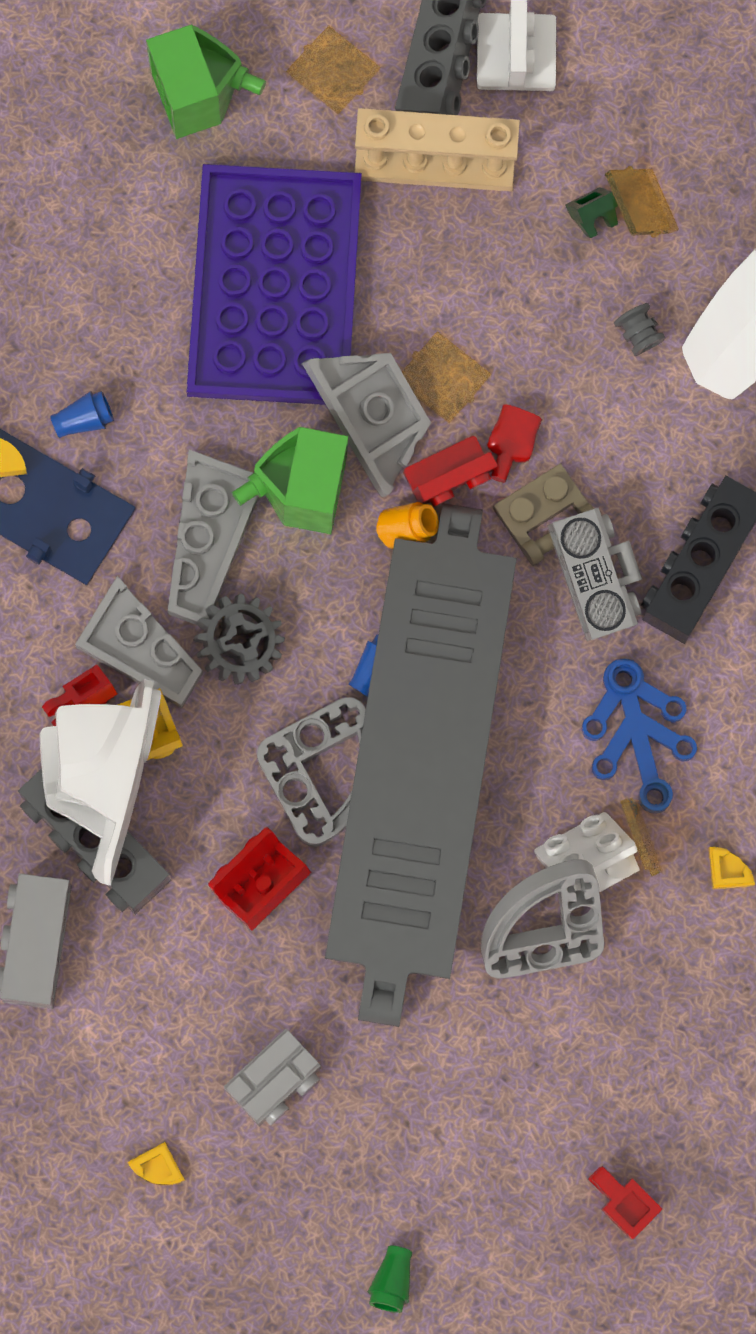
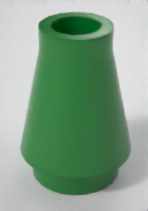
M388 1246L386 1255L367 1291L371 1295L369 1301L371 1306L388 1312L401 1313L404 1304L409 1303L412 1251L399 1246Z

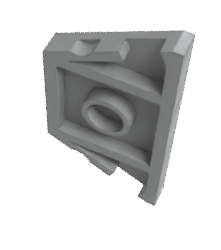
M392 354L313 358L304 361L302 365L343 435L348 436V443L373 486L381 497H386L392 492L394 488L392 485L402 467L407 466L414 454V447L417 441L423 438L431 424Z

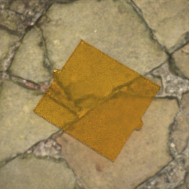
M328 25L311 45L307 44L304 46V52L288 68L286 73L339 114L356 95L363 94V87L381 67Z
M628 166L624 170H609L605 173L631 236L651 235L652 238H655L659 234H670L679 230L653 169H633L632 166Z
M438 331L419 352H413L412 361L402 371L415 396L449 424L467 403L474 402L475 393L491 376L490 372Z
M633 798L620 801L644 869L650 872L651 876L662 873L663 870L639 804L634 802Z

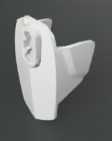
M756 248L718 290L682 346L683 355L696 383L727 399L736 398L756 382Z
M143 679L137 686L130 707L107 704L60 706L56 711V726L45 727L39 734L46 805L48 808L71 819L101 838L92 873L95 879L106 885H111L136 801L144 763H146L150 753L160 705L161 691L153 689L154 681Z

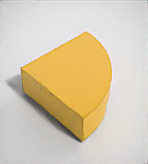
M0 438V477L27 474L25 462L19 451L12 444Z
M708 848L712 889L750 887L755 885L750 868L738 856L724 848Z
M165 1142L127 1162L140 1178L142 1177L143 1180L145 1179V1181L147 1180L152 1184L174 1185L185 1181Z

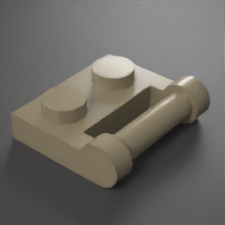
M561 463L493 505V510L532 566L544 560L543 555L554 549L550 533L534 542L528 536L529 532L572 505L578 514L594 508L587 502Z

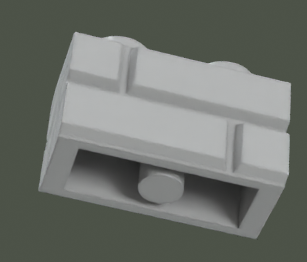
M285 1029L224 1086V1089L258 1126H261L265 1121L272 1126L289 1110L285 1102L296 1092L304 1096L320 1081L316 1073L321 1069V1065Z

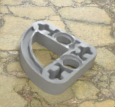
M345 697L280 730L263 740L257 750V760L261 770L296 834L308 846L317 847L324 845L346 829L352 791L340 809L331 817L302 763L355 735L358 737L360 746L366 708L355 698ZM347 707L350 712L357 710L359 714L355 717L356 725L350 727L347 722L341 723L335 727V731L339 735L331 738L329 726L321 718L329 715L330 723L341 717L342 708ZM308 726L320 728L324 734L322 743L316 747H307L300 739L302 730ZM273 745L277 750L284 748L287 751L283 755V763L287 770L293 765L298 769V771L286 773L277 782L273 778L274 775H280L277 764L274 761L267 763L264 759L269 755L268 747ZM291 781L302 782L307 788L306 797L297 803L287 800L283 794V789L287 783ZM312 801H315L318 807L310 808V812L316 821L324 820L326 822V825L322 827L323 835L320 837H316L314 833L306 835L304 829L308 827V822L302 812L296 818L293 811L304 809Z
M575 859L547 867L521 881L499 901L485 924L481 939V955L487 974L498 979L585 963L601 955L604 950L600 894L599 884L592 864L586 860ZM580 878L582 890L575 891L573 886L575 879ZM558 893L562 925L508 935L514 924L525 912L545 898ZM587 906L591 908L585 915H570L578 907ZM562 943H565V948L561 947ZM538 946H553L545 954L532 953ZM524 951L525 956H520L519 952ZM505 956L504 959L499 960V957Z

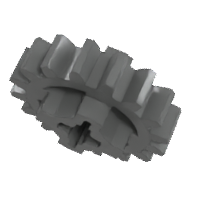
M244 594L235 596L233 604L227 596L219 599L220 609L211 604L205 609L210 619L201 618L196 623L204 630L203 633L193 637V641L203 643L204 649L196 654L197 658L208 657L210 662L206 665L205 670L209 672L218 668L220 670L218 680L220 681L226 680L232 674L234 684L239 685L243 683L246 674L248 679L254 682L260 679L258 669L265 674L271 672L273 667L268 660H278L282 656L278 650L274 649L275 645L285 642V637L275 635L274 631L282 623L281 621H270L268 617L271 615L273 608L270 606L261 611L258 608L260 604V598L258 597L252 599L248 604H245ZM242 614L252 617L258 624L245 620ZM221 619L222 631L219 638L214 640V631ZM236 634H254L250 638L246 639L247 641L243 644L232 643L229 645H225V643L231 640L232 637ZM264 638L263 651L257 659L259 655L256 648L260 639ZM224 654L233 658L237 665L227 662L220 655Z

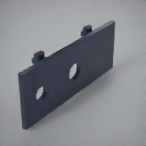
M0 429V438L12 444L19 451L27 474L14 476L19 478L25 485V493L20 501L14 504H6L0 501V535L28 551L26 557L32 562L40 565L43 560L87 586L136 507L93 483L92 481L96 477L94 474L83 468L79 473H76ZM76 519L86 520L91 526L90 536L83 541L72 540L67 533L69 524Z

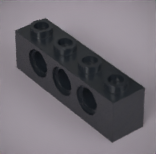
M726 475L719 486L712 483L700 503L706 507L700 520L694 517L690 519L680 537L687 542L680 554L674 551L670 553L661 569V572L667 576L660 588L654 585L651 586L640 605L647 609L642 619L643 621L683 644L688 640L756 523V492ZM715 517H723L730 522L731 530L720 532L712 526L711 520ZM704 551L711 557L712 563L707 566H700L692 560L691 553ZM678 584L685 585L690 589L692 597L687 600H679L672 594L671 587Z

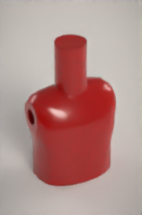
M506 404L502 406L498 421L487 442L488 449L498 455L496 460L498 466L491 474L493 480L505 483L513 461L521 463L529 461L534 449L536 435L542 422L539 416L515 406Z

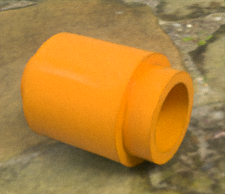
M414 502L384 509L378 517L376 531L380 540L388 548L393 549L395 538L422 543L427 542L431 536L437 533L439 520L435 509L431 505Z

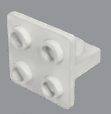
M511 0L509 14L480 13L477 20L479 26L477 38V88L480 90L554 91L556 86V16L527 12V0Z
M606 812L587 817L577 827L564 834L550 837L543 845L534 850L538 860L545 868L575 859L588 861L593 866L599 884V892L640 871L634 857V853L638 851L635 842ZM580 878L575 879V884L573 885L575 891L582 890Z

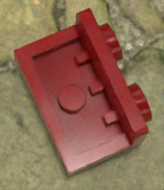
M471 436L406 467L403 470V474L417 502L423 504L431 502L432 506L436 507L454 498L453 490L465 484L471 490L490 481L489 473L498 465L491 451L484 454L477 438Z
M265 827L258 835L249 839L245 847L228 864L222 866L216 872L208 886L219 901L253 931L311 874V871L305 863L278 840L272 830Z

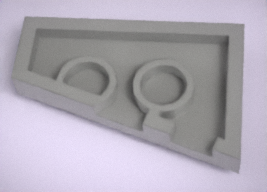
M118 576L75 644L76 649L138 684L143 679L154 681L153 689L160 688L164 698L180 708H183L203 675L202 669L177 641L164 630L152 616L151 612L138 601Z

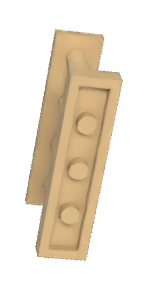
M358 108L355 139V173H362L361 181L512 192L514 161H517L520 120Z

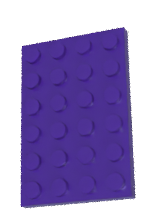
M203 164L187 397L326 405L302 363L313 358L351 356L362 173Z

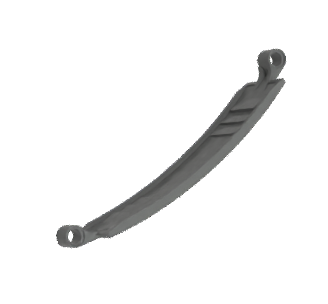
M443 503L435 543L428 544L397 538L394 541L325 959L359 964L365 967L366 972L358 1015L359 1021L399 1027L407 978L410 974L450 979L517 560L515 557L484 553L478 550L477 544L483 509Z

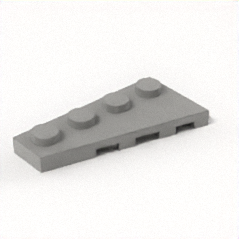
M190 449L187 459V472L182 497L183 502L177 535L168 615L197 625V621L201 618L210 619L205 609L211 604L215 606L217 604L259 496H255L240 506L233 497L232 492L248 482L247 477L253 474V472Z

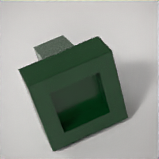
M599 187L565 204L571 218L575 220L588 238L598 235L594 227V222L598 217L602 216L608 227L612 228L618 225L615 210L618 204L612 191Z

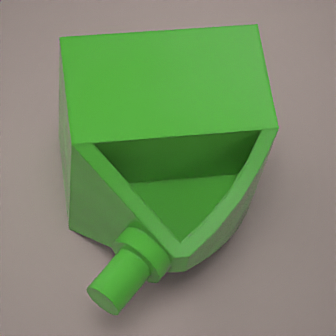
M192 24L146 39L150 71L176 139L220 125L235 89L240 91L244 88L257 95H261L265 88L266 81L249 74V69L242 66L240 58L215 37Z
M298 427L275 443L255 464L254 473L247 477L248 482L232 492L233 497L241 506L257 495L260 498L266 495L284 526L332 535L347 460L348 436Z

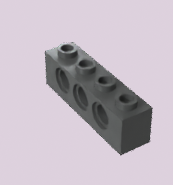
M487 0L421 1L395 106L396 111L446 115L459 114L462 81L466 80L469 75V53L471 45L475 44L478 38L479 26L477 20L480 8H484ZM458 9L455 13L448 15L451 11ZM449 44L446 49L439 51L443 46ZM441 80L436 86L430 87L435 81Z
M41 768L18 790L21 798L24 800L20 808L34 823L37 824L42 819L53 830L48 837L61 851L66 853L71 848L81 859L77 864L78 868L94 883L97 879H95L92 869L99 846L95 848L84 847L81 845V837L88 830L69 818L59 819L52 815V809L46 805ZM127 831L119 859L130 861L132 863V870L126 877H113L111 885H107L110 890L105 895L121 912L129 908L136 915L171 881V877Z

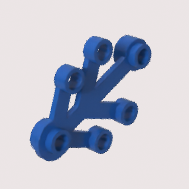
M617 659L610 663L604 672L603 683L607 692L593 715L588 716L583 721L582 733L590 741L602 739L607 730L606 721L620 701L625 718L604 753L594 759L592 772L600 780L611 779L617 771L619 758L631 740L643 784L638 794L639 804L645 811L658 814L669 807L673 798L671 786L665 780L658 777L648 737L670 749L673 756L683 762L689 761L694 757L697 751V744L690 736H680L643 714L638 698L662 710L663 718L669 722H678L684 717L687 709L685 702L677 696L670 697L646 683L643 670L635 661ZM620 673H627L631 677V684L620 686L616 681V676ZM671 702L679 704L681 713L678 716L669 715L666 711L667 704ZM591 721H597L601 724L602 731L597 735H592L587 731V724ZM679 742H688L692 747V752L689 755L678 753L676 746ZM601 760L609 761L612 765V771L608 774L600 773L597 769V763ZM651 790L659 791L662 794V802L659 804L650 803L647 799V793Z

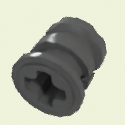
M649 303L632 308L614 321L615 327H623L625 330L623 337L626 342L633 344L632 353L634 356H638L659 345L665 339L664 334L658 333L655 328L658 325L655 318H650L647 314L650 309Z

